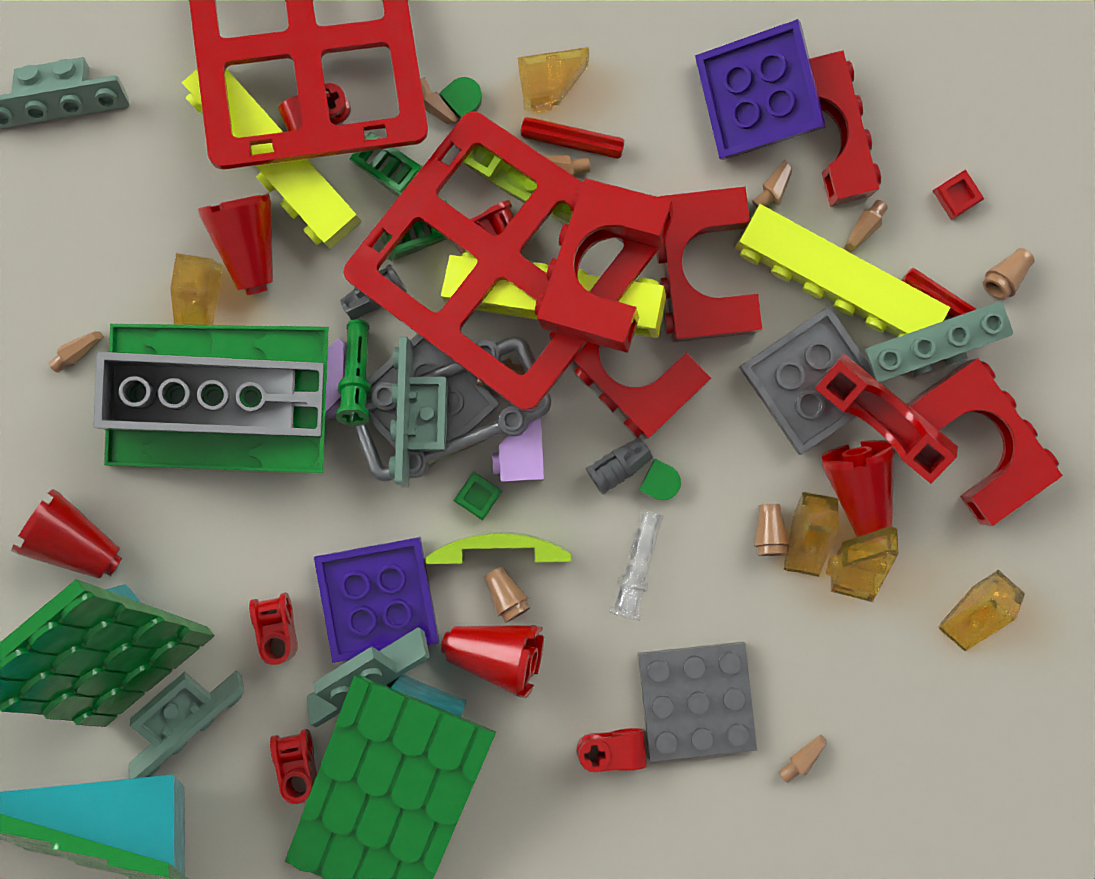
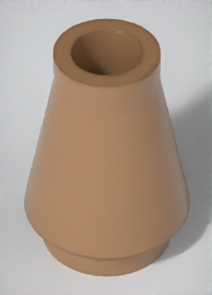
M1018 248L1011 256L987 271L983 281V287L986 292L998 300H1005L1007 297L1014 296L1029 268L1035 262L1034 256L1028 250Z
M780 504L759 505V517L754 547L758 549V556L787 555L786 546H790L782 518Z
M502 566L484 576L497 616H502L505 623L530 609L526 602L529 598L508 576Z

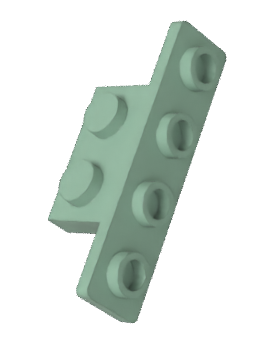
M84 57L61 59L57 62L39 65H26L22 68L14 69L12 92L0 95V129L125 108L129 106V98L118 76L89 80V66Z
M996 302L865 349V355L873 377L878 382L910 371L913 377L934 370L932 364L945 359L946 365L967 359V351L1012 336L1013 329L1003 302Z
M400 336L399 347H394L393 366L394 369H398V383H393L392 403L397 405V419L391 420L390 435L392 442H396L395 456L390 457L389 474L390 478H395V484L399 487L408 488L410 452H446L448 379L446 377H412L413 344L407 336Z
M418 627L380 651L371 646L315 681V691L307 696L310 724L318 727L340 713L355 674L382 685H387L428 660L430 655L424 631Z
M238 671L233 672L209 693L190 675L183 672L130 718V726L151 744L130 761L129 779L153 776L162 762L172 754H178L186 746L188 740L199 730H206L213 723L215 717L226 707L229 708L235 705L244 692L242 675Z

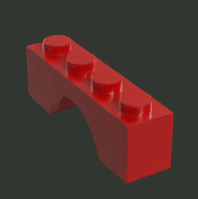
M844 50L810 58L822 111L826 112L835 121L841 139L840 150L836 159L821 173L829 205L831 207L870 197L880 189L881 172L879 166L876 163L873 164L870 153V150H872L871 134L868 129L863 127L861 119L863 103L861 97L855 95L852 84L854 81L853 65L851 61H846Z
M845 353L840 356L815 387L819 393L841 411L857 416L877 430L895 448L901 460L930 484L957 458L958 446L878 382Z

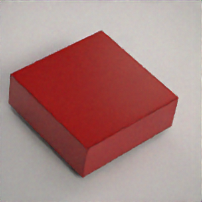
M966 169L933 190V193L951 220L984 200L983 195Z

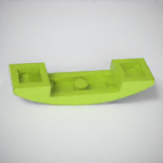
M481 146L475 147L463 161V164L523 203L528 200L537 188L536 183ZM559 204L549 217L562 224L569 225L573 212L568 205Z
M513 532L483 533L464 537L438 548L426 557V564H462L465 561L464 549L535 548V562H571V552L565 548L536 536Z

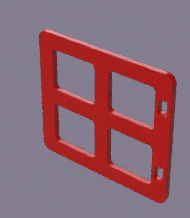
M189 0L207 153L212 165L218 169L225 170L422 143L428 135V124L408 0H382L384 16L378 20L319 26L316 23L313 0H285L289 24L285 31L231 38L220 36L216 0ZM387 47L391 53L400 111L399 115L395 118L342 125L332 124L329 116L322 57L328 53ZM280 59L293 60L302 127L295 131L241 138L234 137L225 76L226 68L231 65ZM386 128V138L365 140L364 131ZM272 143L274 152L252 155V145Z
M479 112L466 113L347 261L343 270L344 277L352 286L518 409L531 411L538 407L586 345L587 341L557 333L525 374L518 375L463 335L461 329L500 280H507L535 301H537L540 293L545 294L549 283L547 273L521 255L522 250L559 204H566L570 207L575 190H581L583 182ZM454 145L460 152L448 166L441 160ZM477 146L485 148L537 184L535 191L502 233L497 236L491 235L438 197L440 190ZM420 220L430 225L477 259L476 266L439 312L430 311L379 273V268L413 224ZM386 231L392 238L379 253L372 247ZM616 238L624 244V247L589 292L596 296L619 302L657 253L658 247L628 239Z

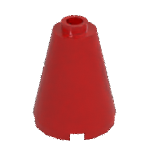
M269 193L222 202L212 207L209 205L198 208L199 217L237 290L245 289L246 295L268 291L266 284L273 282L272 221Z
M867 440L860 442L861 447L849 449L847 444L829 450L821 457L822 467L856 537L864 539L866 543H877L885 540L886 535L892 532L895 464V450L893 446L885 440Z
M54 489L50 490L48 494L53 499L49 504L43 500L40 502L18 535V537L24 540L21 547L13 544L11 551L27 558L97 579H101L104 573L111 577L122 560V557L117 555L120 548L60 492Z
M536 625L454 626L451 632L444 634L441 652L445 653L447 662L518 697L527 698L534 687V684H530L528 681L533 674H538L540 669L544 636L539 635V633L543 630V627Z

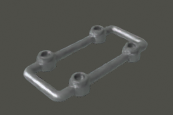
M509 337L497 343L486 339L475 343L499 361H501V356L516 351L525 373L536 361L529 344L521 337ZM452 361L417 377H446L449 379L467 370L455 361ZM382 382L374 387L371 396L366 400V409L369 412L376 409L392 412L397 409V405L392 403V383ZM549 392L538 407L531 411H523L516 406L506 407L500 413L498 420L447 441L446 452H410L409 477L419 478L427 472L429 464L500 434L506 433L510 436L523 434L528 428L529 422L541 418L549 411L551 407ZM367 423L352 426L373 477L384 482L395 479L390 478L389 466H383Z

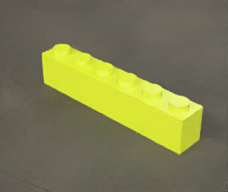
M226 68L225 76L233 136L241 138L283 132ZM196 69L181 83L190 92L185 98L201 114L203 111L198 70ZM272 143L251 146L252 155L274 152ZM308 159L256 165L260 170L256 178L270 193L276 189L284 197L280 205L293 219L300 215L308 224L303 229L304 232L317 246L323 241L331 249L362 222Z
M761 204L753 212L749 224L745 227L734 247L741 251L740 256L744 260L758 265L759 262L772 268L771 273L777 278L786 282H790L792 279L803 285L802 290L808 295L821 299L823 296L833 301V307L836 310L849 316H853L855 313L866 319V326L880 333H884L886 330L900 337L942 322L950 309L949 306Z
M467 252L462 253V256H449L441 297L446 303L477 264V259ZM537 262L533 263L535 266H537L545 273H547L549 265ZM579 269V283L587 291H590L600 276L587 275L586 271ZM639 278L637 282H633L619 302L637 308L639 321L634 335L652 338L659 337L666 301L664 286L659 285V282L653 279ZM507 280L498 281L475 310L537 320V315H535L536 301Z

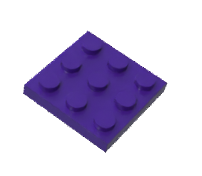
M799 19L695 55L719 159L726 160L826 128L807 45Z
M421 537L314 556L332 663L350 660L371 646L380 651L418 627L425 633L427 646L439 644L440 639Z

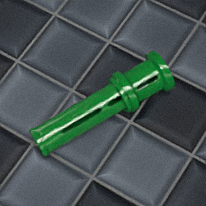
M354 319L348 322L346 328L344 378L338 383L341 403L336 411L337 421L349 426H359L369 421L366 400L371 392V386L366 379L370 325L364 320Z

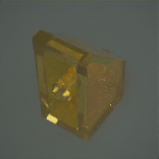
M589 47L517 57L524 110L532 109V112L541 113L553 109V106L559 105L588 67Z
M176 253L170 287L174 324L213 325L223 265L211 258Z
M802 492L792 519L789 535L790 546H787L784 570L819 577L839 531L838 498Z
M889 526L842 542L837 554L829 557L826 567V575L831 576V592L873 602L899 554L897 528Z
M996 570L975 584L943 619L938 628L961 649L967 651L1015 621L1025 593L1000 570Z

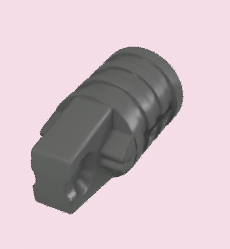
M391 264L379 271L381 275L407 292L406 287ZM354 288L353 291L340 300L344 311L351 320L382 308L357 288Z
M638 438L614 449L610 454H606L602 459L588 466L586 471L598 490L604 495L608 490L615 488L617 484H621L625 479L633 476L653 456L644 441Z

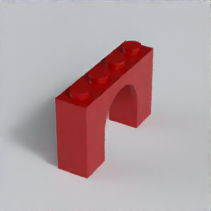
M585 178L581 190L576 189L570 205V210L573 214L569 225L564 224L561 229L558 242L561 248L557 259L552 258L548 266L547 280H549L545 294L540 293L535 305V315H537V320L542 329L628 353L639 321L637 308L596 296L587 291L578 280L579 266L586 252L598 242L606 239L623 238L662 249L674 215L672 201Z
M746 186L660 196V198L672 201L674 214L663 248H659L656 253L658 264L664 263L665 277L660 278V285L664 286L669 306V313H664L666 335L672 334L673 342L753 334L761 331L762 321L758 294L722 298L703 295L690 285L685 277L682 266L684 249L695 237L711 232L745 229L750 222Z
M549 333V339L552 340L557 333ZM587 342L572 361L577 367L574 374L587 387L593 383L602 394L598 397L599 400L612 413L618 409L627 420L623 422L624 426L637 439L641 435L649 439L711 379L687 352L658 380L642 387H629L613 380L602 366L599 355L600 345Z
M979 358L964 362L908 402L907 405L938 430L966 412L981 414L990 419L998 428L1003 442V453L998 466L990 475L960 496L980 525L994 526L1063 475L1057 468L1059 463L1056 457L1048 449H1043L1036 439L1038 436L1036 429L1029 421L1022 420L1015 410L1017 405L1013 397L1005 390L1002 391L994 381L996 375L992 368L986 362H981Z

